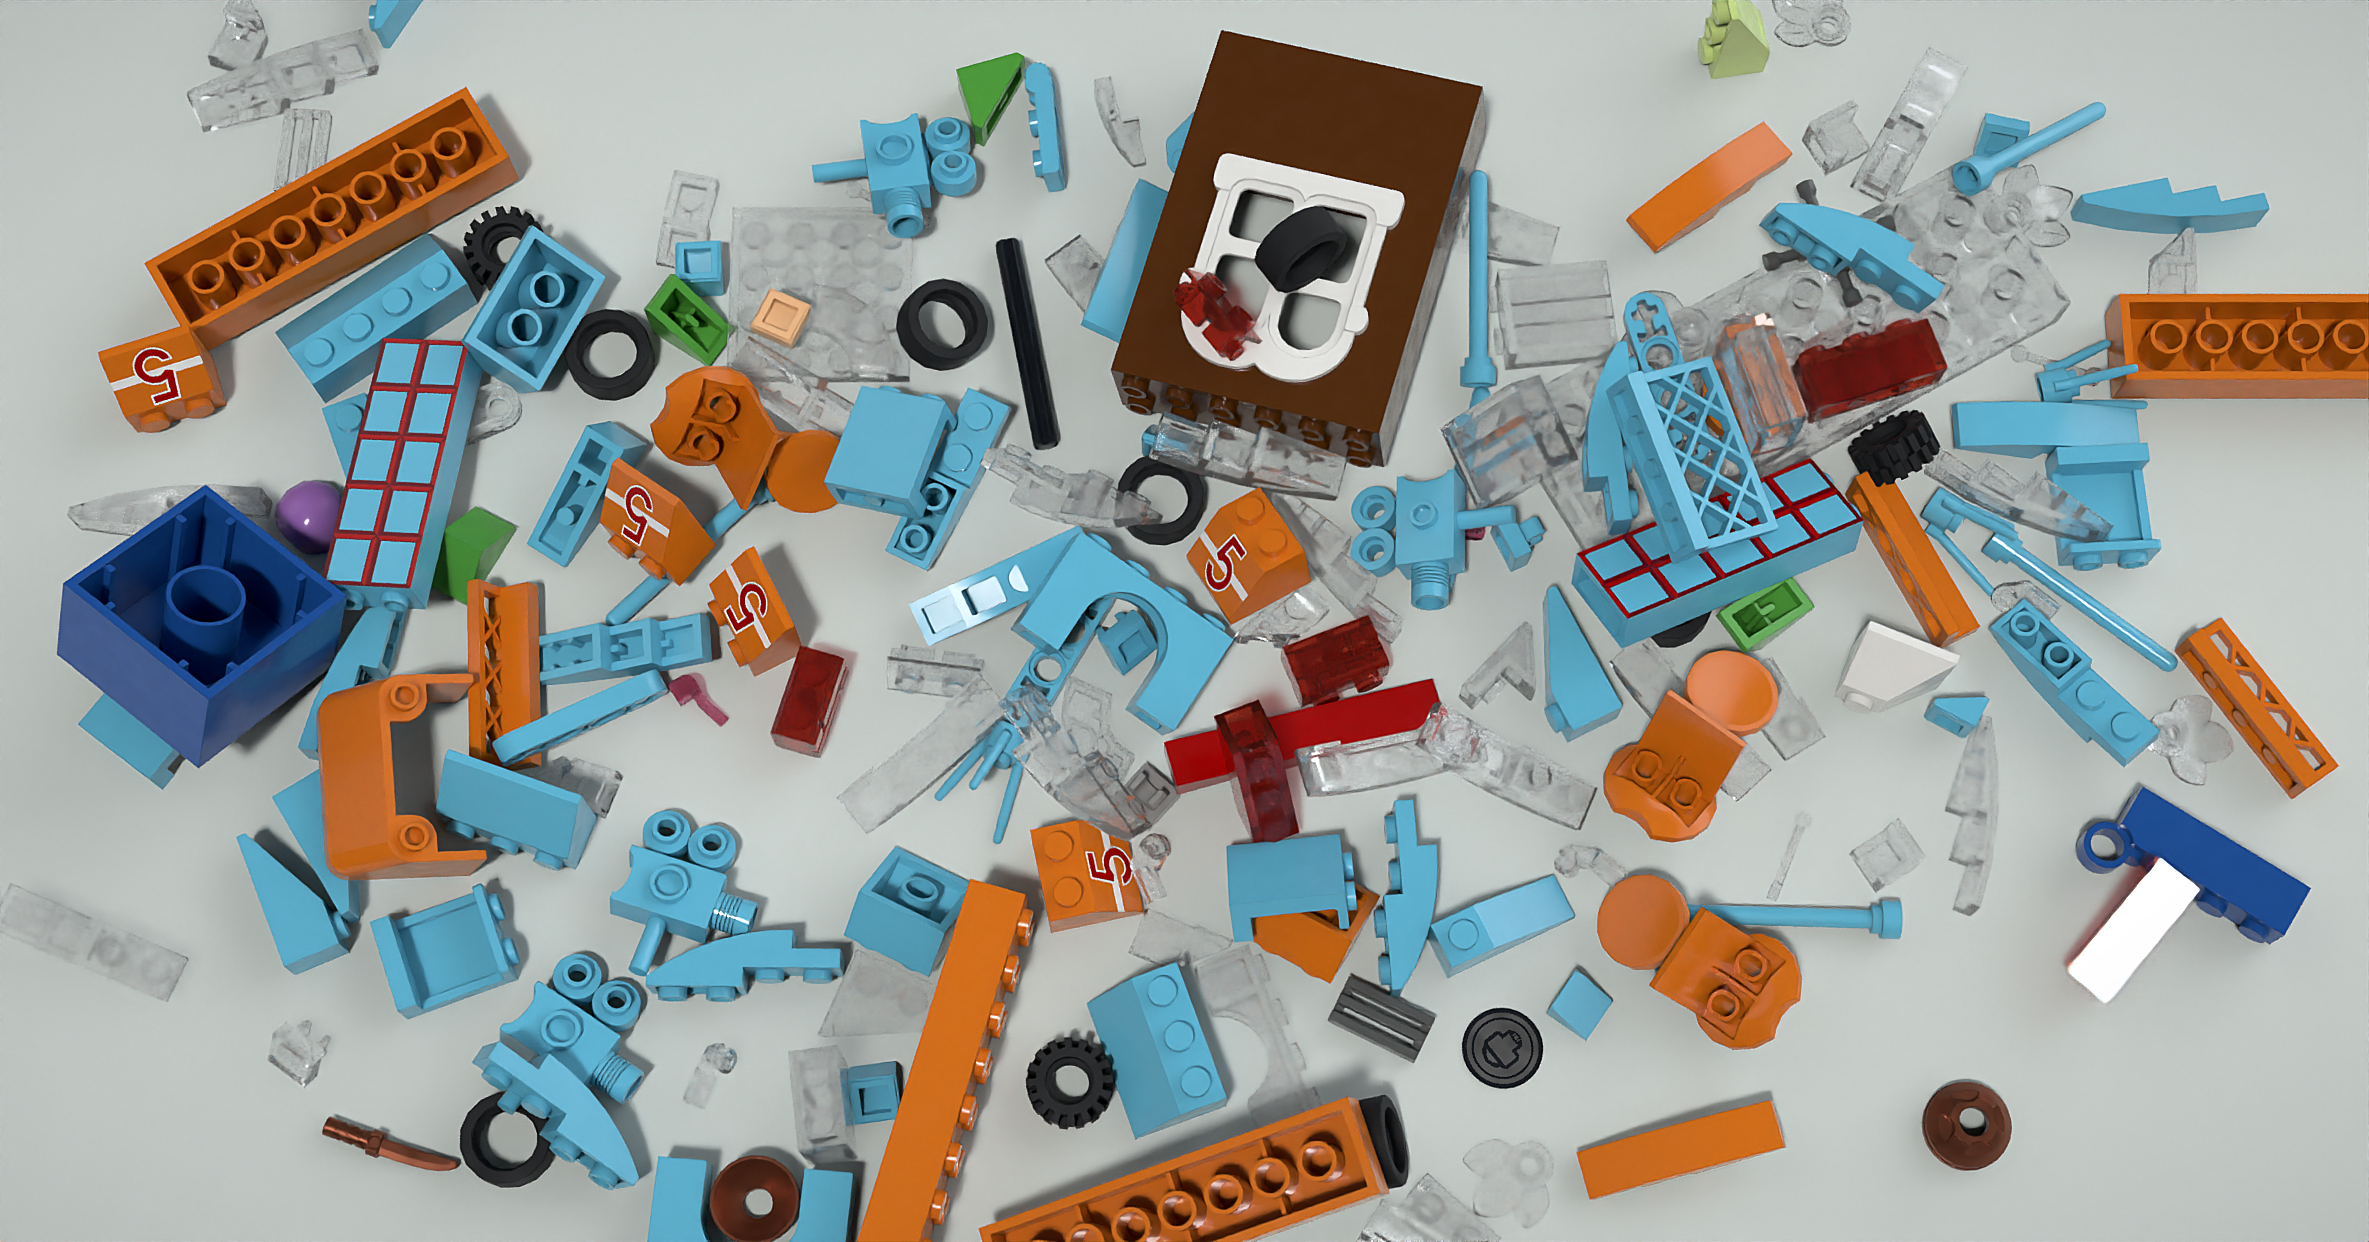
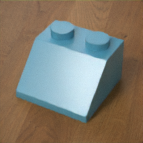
M895 846L859 890L844 936L860 943L866 949L876 951L901 963L909 970L917 971L929 977L948 951L969 882Z

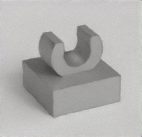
M1144 763L1114 796V801L1150 831L1180 798V795L1176 794L1175 788L1148 764Z

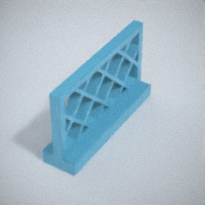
M1711 356L1648 373H1643L1642 370L1630 373L1605 390L1672 564L1689 560L1697 554L1766 535L1779 529ZM1701 373L1707 388L1704 398L1684 387L1689 374ZM1656 383L1672 393L1666 408L1655 403L1648 385ZM1680 398L1699 409L1693 425L1674 414ZM1707 414L1721 423L1724 431L1721 441L1702 431ZM1669 425L1689 436L1683 452L1672 446L1667 434ZM1697 441L1716 452L1710 468L1691 457ZM1724 458L1737 464L1741 474L1738 484L1719 474ZM1686 468L1706 479L1700 495L1688 488L1684 478ZM1714 484L1733 495L1728 511L1708 501ZM1741 501L1755 509L1760 522L1759 525L1751 526L1736 517ZM1703 512L1723 523L1717 537L1708 539L1701 521ZM1731 528L1736 530L1735 532L1730 533Z

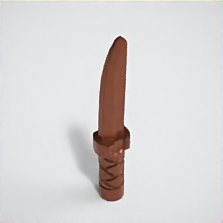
M328 1117L323 1126L322 1135L338 1141L342 1140L349 1145L353 1144L355 1147L363 1150L365 1149V1154L374 1158L382 1156L413 1167L433 1171H450L458 1167V1162L455 1160L429 1154L387 1139V1133L377 1129L373 1132L360 1129L358 1126L347 1124V1122L333 1117Z

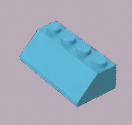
M426 233L275 333L326 404L374 372L382 338L425 339L478 303L468 283L444 250Z

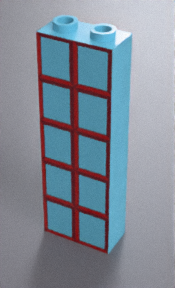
M382 338L322 577L347 595L345 609L361 610L363 606L382 607L385 610L396 613H403L408 609L426 610L483 371L461 341Z
M1809 458L1760 478L1779 529L1697 554L1689 560L1672 564L1658 525L1654 521L1577 553L1571 584L1622 649L1855 551L1864 521L1861 518L1860 512L1838 491L1831 477L1827 473L1822 472L1816 463ZM1725 492L1708 499V501L1728 511L1733 495ZM1741 501L1736 517L1751 526L1759 525L1760 522L1755 509ZM1703 512L1701 521L1708 539L1717 537L1723 523ZM1731 528L1730 533L1735 532L1736 530Z

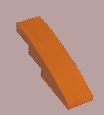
M1763 121L1714 152L1631 213L1626 221L1653 252L1656 253L1713 219L1720 208L1750 191L1757 180L1784 165L1793 153Z
M1768 1100L1582 1150L1576 1152L1589 1199L1596 1200L1637 1187H1647L1688 1174H1698L1784 1149L1786 1145L1773 1101Z

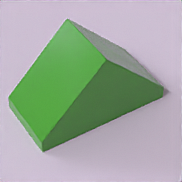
M1017 52L956 69L958 88L975 141L983 147L1024 80V70H1026L1025 58Z
M670 274L644 308L654 334L706 366H710L735 332L726 321L675 274Z
M477 506L472 508L445 528L431 587L467 606V581L474 579L486 580L517 529Z
M1791 577L1739 599L1720 611L1716 617L1742 652L1748 653L1761 650L1812 611L1815 606L1794 578Z

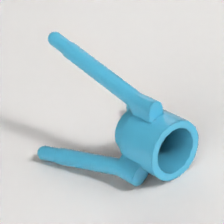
M2108 339L2091 345L2060 361L2044 364L2045 371L2036 373V385L2041 402L2093 404L2130 409H2146L2148 403L2144 400H2072V397L2080 396V386L2118 378L2138 371V365L2136 364L2115 367L2077 376L2074 369L2066 371L2067 368L2109 348L2111 342Z
M1940 487L1921 515V518L1930 523L1925 533L1936 539L1988 596L1993 597L1996 594V590L1945 534V531L1948 529L1955 534L1967 518L1999 535L2015 541L2018 539V533L2005 527L2002 523L2004 522L2012 529H2015L2013 523L1965 502L1955 494Z
M998 720L990 733H984L978 745L935 793L934 798L937 801H941L981 756H983L984 760L969 783V788L972 790L978 788L992 766L1007 770L1011 764L1013 767L993 836V842L1000 844L1007 827L1022 770L1030 758V755L1024 751L1029 737L1016 726Z

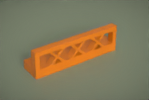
M1867 471L1856 476L1844 495L1848 502L1853 504L1860 512L1861 518L1864 520L1862 526L1931 644L1944 648L1976 632L1980 625L1897 484L1894 482V484L1886 485L1884 482L1881 487H1876Z
M481 579L467 581L468 674H473V684L468 689L469 756L510 771L541 766V752L515 764L502 766L492 746V743L501 736L541 718L538 586L524 582L498 587ZM484 597L489 599V617L484 609ZM485 644L489 650V661L485 655ZM486 689L490 695V707L486 701ZM486 733L491 741V754L486 753Z
M2222 617L2205 629L2201 628L2174 650L2291 800L2339 767L2330 753ZM2214 634H2217L2228 648L2227 659L2210 639ZM2236 659L2241 664V666L2235 665ZM2240 675L2252 678L2257 685V695L2252 692ZM2265 696L2271 703L2265 702ZM2269 712L2278 713L2287 723L2286 733ZM2295 734L2298 736L2300 740L2294 739ZM2298 749L2309 751L2321 768L2315 771Z

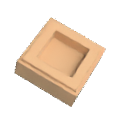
M770 288L750 328L753 333L793 350L813 310L811 305Z

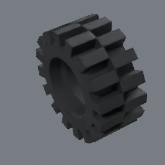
M503 206L495 207L496 216L491 217L488 210L481 213L484 221L480 224L474 219L470 224L473 233H465L464 241L467 246H463V251L467 259L466 261L477 281L482 286L486 284L489 291H491L506 264H498L491 259L490 252L492 246L500 239L506 237H515L521 240L527 228L531 225L543 232L538 221L535 222L533 216L527 211L522 215L517 207L511 206L510 213H506Z
M1908 410L1902 411L1898 417H1895L1893 414L1886 417V421L1882 423L1880 421L1872 424V429H1864L1860 433L1861 437L1854 438L1851 442L1852 445L1848 447L1849 455L1859 473L1862 474L1867 471L1876 487H1881L1884 482L1886 485L1894 484L1897 478L1904 480L1909 477L1908 473L1912 471L1917 473L1923 469L1922 464H1929L1934 460L1933 456L1938 455L1940 451V444L1924 413H1919L1918 410H1913L1910 413Z
M1066 1037L1061 1042L1056 1043L1053 1040L1047 1043L1048 1047L1044 1050L1040 1048L1036 1052L1035 1059L1032 1063H1029L1027 1069L1026 1089L1034 1111L1046 1123L1058 1125L1060 1129L1068 1130V1127L1079 1129L1083 1128L1084 1124L1088 1122L1094 1123L1099 1119V1115L1106 1111L1110 1098L1113 1095V1074L1108 1060L1104 1058L1102 1051L1098 1047L1090 1046L1089 1042L1083 1039L1073 1041L1072 1037ZM1069 1065L1082 1069L1089 1079V1086L1085 1095L1073 1102L1060 1100L1051 1089V1079L1058 1069Z

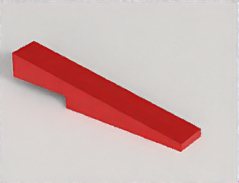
M1428 679L1164 742V753L1176 794L1180 795L1262 771H1266V774H1271L1445 725L1446 720L1433 679Z

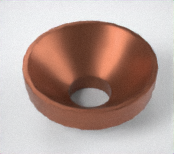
M1972 1082L1954 1083L1936 1092L1928 1101L1923 1111L1921 1122L1922 1134L1931 1153L1943 1164L1962 1171L1979 1170L1997 1161L2005 1152L2012 1132L2011 1117L2002 1099L1991 1089ZM1973 1108L1984 1115L1986 1129L1981 1136H1970L1962 1130L1959 1118L1963 1110Z
M761 1155L742 1157L728 1164L714 1181L710 1193L711 1214L717 1227L725 1236L735 1242H773L779 1239L794 1223L800 1204L798 1185L792 1173L777 1160ZM754 1190H765L772 1197V1209L762 1218L748 1216L744 1208L745 1198Z

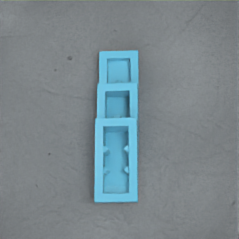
M2167 177L2082 194L2070 211L2072 221L2116 230L2158 234L2214 233L2256 227L2270 208L2265 193L2221 201L2216 185L2173 193Z
M1140 178L1138 179L1130 195L1123 218L1115 231L1107 257L1099 270L1080 324L1081 326L1117 343L1120 342L1168 195L1167 191Z
M2015 401L1966 402L1952 405L1955 449L2033 459L2042 453L2051 454L2056 447L2140 443L2136 409L2093 404Z
M369 607L361 616L336 655L311 707L298 748L309 759L319 761L316 713L322 701L333 692L366 684L370 678L384 679L389 677L407 611L396 613L385 610L382 607Z
M697 613L661 622L646 618L611 627L595 623L539 636L540 686L640 675L654 669H658L661 672L712 662L710 617Z

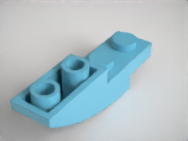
M1778 203L1759 224L1760 227L1769 232L1770 237L1775 242L1791 247L1806 257L1808 263L1813 268L1836 276L1848 266L1853 269L1859 279L1869 284H1875L1890 294L1896 304L1902 308L1913 310L1916 313H1920L1933 303L1945 286L1907 260L1915 244L1873 221L1849 212L1812 204Z
M1627 341L1617 342L1605 363L1591 400L1582 443L1583 492L1602 491L1608 535L1627 533L1633 517H1638L1639 511L1637 492L1635 489L1629 490L1627 473L1632 472V459L1605 390L1625 375L1638 372L1636 357H1629Z
M968 387L954 416L957 421L954 431L947 430L921 486L920 493L927 503L921 520L901 516L885 549L886 552L926 571L929 570L960 520L994 455L992 449L1012 410L1009 406Z
M1077 525L910 603L909 606L928 646L1029 601L1071 538L1080 532L1084 533L1081 525Z
M2025 598L1990 627L1991 633L2017 669L2054 711L2086 743L2093 739L2118 763L2125 767L2158 739L2160 730L2091 669L2092 659Z
M1413 799L1394 801L1391 815L1384 816L1386 844H1394L1396 859L1394 862H1388L1390 890H1398L1399 894L1384 895L1381 909L1374 910L1373 912L1375 937L1384 938L1386 955L1378 957L1380 986L1388 985L1389 996L1393 998L1400 997L1413 974L1425 945L1436 899L1438 872L1437 844L1417 846Z
M793 929L767 930L716 940L689 950L646 975L645 985L652 994H658V1000L682 1002L687 1000V994H706V1000L732 1002L735 1001V995H748L749 976H755L756 982L766 984L783 983L784 976H803V982L810 984L831 983L832 976L844 977L845 958L841 949L797 948L798 938Z
M500 1041L482 1046L472 1063L483 1070L481 1076L490 1085L503 1091L510 1089L523 1099L521 1105L528 1112L542 1119L549 1117L539 1135L551 1143L549 1149L556 1156L570 1163L579 1162L590 1170L588 1177L594 1183L607 1190L635 1185L639 1176L632 1156L618 1128L592 1092L566 1066L549 1053L534 1057L530 1062H527Z

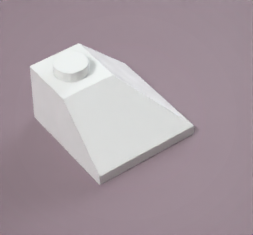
M1870 621L1851 648L1834 697L1844 700V705L1860 713H1870L1871 711L1880 713L1936 690L1958 664L1960 655Z

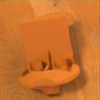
M704 366L686 372L665 387L666 400L664 408L659 416L650 424L654 443L668 459L685 466H709L715 464L742 510H748L762 476H764L767 490L780 506L791 511L816 513L830 509L837 504V501L825 485L824 480L840 442V437L823 430H805L798 433L777 430L761 404L759 392L755 385L744 373L727 366Z
M1721 650L1708 653L1696 661L1684 682V699L1669 689L1639 743L1627 745L1611 757L1603 773V790L1612 811L1636 821L1646 831L1649 838L1674 843L1691 840L1705 831L1710 825L1717 809L1716 795L1747 744L1739 737L1755 734L1769 724L1778 706V687L1771 673L1758 660L1735 651Z
M1652 874L1631 876L1617 883L1605 896L1598 911L1597 933L1602 948L1614 961L1633 970H1651L1661 966L1649 986L1694 1012L1702 1030L1712 1041L1732 1050L1755 1049L1775 1039L1776 1028L1782 1016L1792 1005L1800 1001L1802 975L1797 959L1781 941L1761 933L1745 934L1702 906L1689 924L1690 912L1684 896L1672 883Z

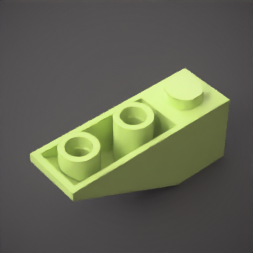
M1712 0L1711 15L1705 19L1704 36L1698 40L1699 58L1702 64H1708L1711 79L1763 72L1770 50L1761 12L1750 0Z

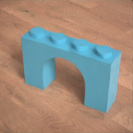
M1080 532L1071 538L1011 627V630L1049 656L1059 650L1083 612L1092 602L1101 599H1120L1138 607L1148 617L1154 628L1157 639V653L1151 670L1125 710L1162 736L1173 732L1234 639L1224 633L1226 627L1218 619L1206 613H1202L1200 616L1187 607L1188 600L1181 593L1167 586L1162 589L1149 580L1150 573L1140 564L1132 560L1124 562L1110 552L1112 547L1106 540L1094 533L1085 535L1083 532Z
M658 1156L647 1242H711L707 1229V1212L713 1166L707 1160ZM804 1169L798 1225L790 1242H851L857 1177L854 1173Z

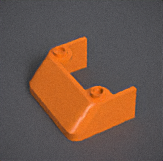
M473 674L395 675L333 692L322 701L316 713L324 853L326 865L334 876L347 881L470 876L487 859L486 850L438 852L437 835L433 825L427 819L418 815H396L390 724L414 721L424 711L426 703H457L473 684Z

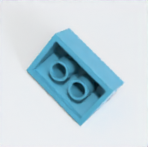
M531 225L524 233L461 342L484 371L517 393L538 392L544 385L606 276Z
M450 749L447 750L444 757L436 806V814L447 824L445 828L447 832L467 840H472L474 834L491 839L489 846L516 856L518 849L535 855L533 859L535 863L551 870L560 871L562 865L573 869L577 868L597 820V816L582 795Z
M1177 962L1133 977L1087 1003L1105 1057L1111 1066L1113 1079L1135 1140L1226 1107L1227 1097Z

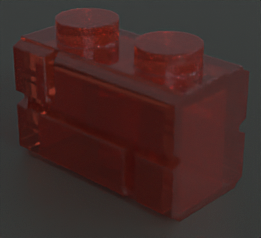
M1369 615L1284 646L1281 649L1280 657L1301 708L1313 704L1314 707L1338 701L1340 699L1339 693L1356 687L1358 693L1372 690L1383 683L1382 677L1388 674L1390 666Z
M799 646L770 732L776 746L814 758L821 757L841 697L839 691L843 690L849 673L844 658L809 647Z

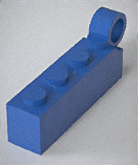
M2145 787L2139 789L2129 798L2115 823L2100 822L2093 825L2081 835L2076 847L2078 859L2087 870L2096 874H2107L2116 870L2123 863L2133 867L2141 866L2154 874L2155 881L2164 888L2173 892H2184L2197 900L2196 905L2202 911L2214 917L2221 918L2223 916L2239 926L2238 930L2242 935L2257 943L2266 942L2270 945L2283 937L2311 889L2309 886ZM2103 835L2114 843L2116 847L2115 860L2104 861L2093 853L2091 848L2093 836Z

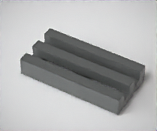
M1350 976L1328 1018V1022L1412 1063L1415 1062L1435 1021L1434 1017ZM1352 992L1421 1025L1420 1030L1418 1031L1350 998ZM1347 1008L1413 1040L1411 1048L1342 1015L1344 1009Z

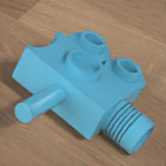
M917 113L911 114L905 120L887 124L870 123L866 119L860 120L864 159L812 165L814 183L867 176L873 215L885 213L888 232L897 238H911L922 231L924 223L921 208L931 207L930 186H934L939 193L946 196H961L970 192L977 181L976 164L974 159L968 154L971 148L968 126L957 118L944 117L933 121L927 127L926 132L921 134ZM928 154L934 159L931 167Z
M1455 469L1447 470L1445 475L1437 479L1424 482H1412L1406 480L1404 476L1397 477L1396 498L1386 488L1373 486L1361 491L1354 499L1351 514L1363 532L1354 539L1350 555L1357 568L1368 577L1377 578L1385 576L1397 567L1407 580L1411 579V605L1420 610H1440L1447 607L1449 603V575L1465 573V529L1515 523V508L1513 505L1465 511V484ZM1385 510L1379 518L1373 519L1378 511ZM1395 526L1396 540H1394L1393 537L1388 533ZM1384 552L1381 558L1372 561L1377 553Z
M660 811L650 816L643 827L644 848L631 845L629 850L631 873L623 887L616 892H612L610 896V914L646 925L628 968L630 972L638 976L647 975L664 931L706 944L711 929L734 936L751 933L759 908V903L726 893L727 875L723 873L734 863L736 851L734 837L727 829L717 825H707L697 829L691 835L688 821L677 812ZM668 827L673 829L675 833L665 837L659 834V830ZM708 842H715L719 844L720 848L715 851H709L703 846ZM687 850L689 863L679 860Z
M582 954L569 955L560 960L554 969L553 990L537 981L534 985V999L528 1009L515 1021L503 1023L499 1028L500 1042L528 1062L534 1057L548 1053L566 1066L588 1089L594 1085L623 1105L637 1090L645 1075V1072L617 1054L620 1050L621 1036L616 1032H622L631 1028L639 1018L641 1006L639 993L631 984L624 981L614 980L601 985V970L592 958ZM574 971H580L585 974L586 978L583 981L574 982L568 976ZM618 997L624 1000L625 1005L621 1008H612L607 1002L611 998ZM592 1001V1016L577 1006L585 1005ZM508 1089L497 1104L503 1111L513 1115L523 1099Z

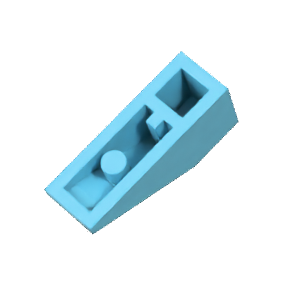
M611 421L586 425L527 544L562 567H568L600 522L611 464L618 457L635 468L647 444Z
M1554 586L1547 589L1542 603L1545 702L1548 706L1544 708V712L1554 732L1562 731L1566 741L1570 742L1617 719L1623 706L1559 590Z
M318 769L274 795L272 799L340 915L349 923L354 924L360 920L359 881L339 879L329 871L326 865L320 773Z
M246 833L237 836V841L284 967L293 974L298 975L350 953L345 938L351 936L350 928L346 919L340 915L339 911L334 912L328 904Z
M1551 875L1474 904L1430 925L1427 939L1448 979L1574 919L1575 915L1555 876Z

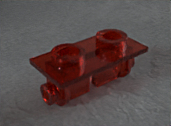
M1190 269L1184 271L1192 282L1190 284L1187 281L1182 282L1175 288L1173 292L1177 297L1175 303L1196 327H1200L1209 317L1213 320L1201 334L1221 358L1227 357L1230 361H1234L1243 354L1245 349L1242 344L1245 341L1257 344L1262 342L1252 329L1256 325L1253 318L1240 306L1235 305L1233 307L1224 296L1227 288L1211 272L1202 274Z

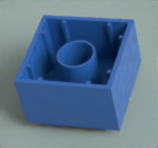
M205 484L63 583L57 655L199 769L331 667L336 656L347 595Z

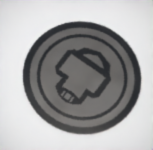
M1494 1008L1479 1014L1468 1025L1463 1036L1462 1054L1467 1068L1477 1080L1493 1088L1509 1089L1524 1084L1536 1073L1543 1057V1042L1539 1030L1527 1016L1509 1008Z

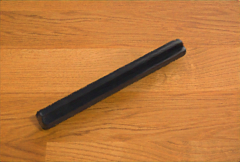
M1016 238L1001 239L996 242V254L1033 446L1036 450L1052 449L1058 444L1020 244Z

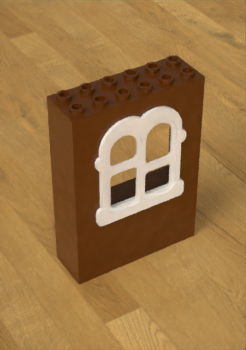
M1221 30L1111 367V373L1122 404L1126 405V408L1140 415H1151L1152 412L1168 415L1174 422L1186 426H1193L1196 422L1213 426L1215 431L1227 436H1238L1239 433L1255 436L1257 440L1269 446L1281 447L1285 443L1300 447L1303 452L1315 457H1326L1327 454L1343 457L1349 464L1361 468H1370L1372 465L1384 467L1468 189L1469 178L1473 172L1485 132L1483 86ZM1242 192L1294 203L1292 214L1303 208L1319 206L1327 211L1367 219V226L1352 275L1347 282L1337 283L1317 278L1307 286L1288 293L1276 291L1270 283L1257 321L1248 329L1237 333L1223 332L1216 329L1207 320L1205 314L1206 300L1219 260L1223 256L1231 255L1255 261L1257 248L1261 244L1234 237L1229 233L1233 215ZM1290 293H1300L1337 302L1340 305L1341 310L1335 330L1330 339L1321 347L1311 350H1298L1289 346L1281 338L1278 330L1279 317L1285 298Z

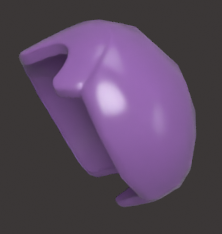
M304 480L288 489L278 502L275 511L276 525L283 536L302 553H327L342 496L335 488L325 482Z

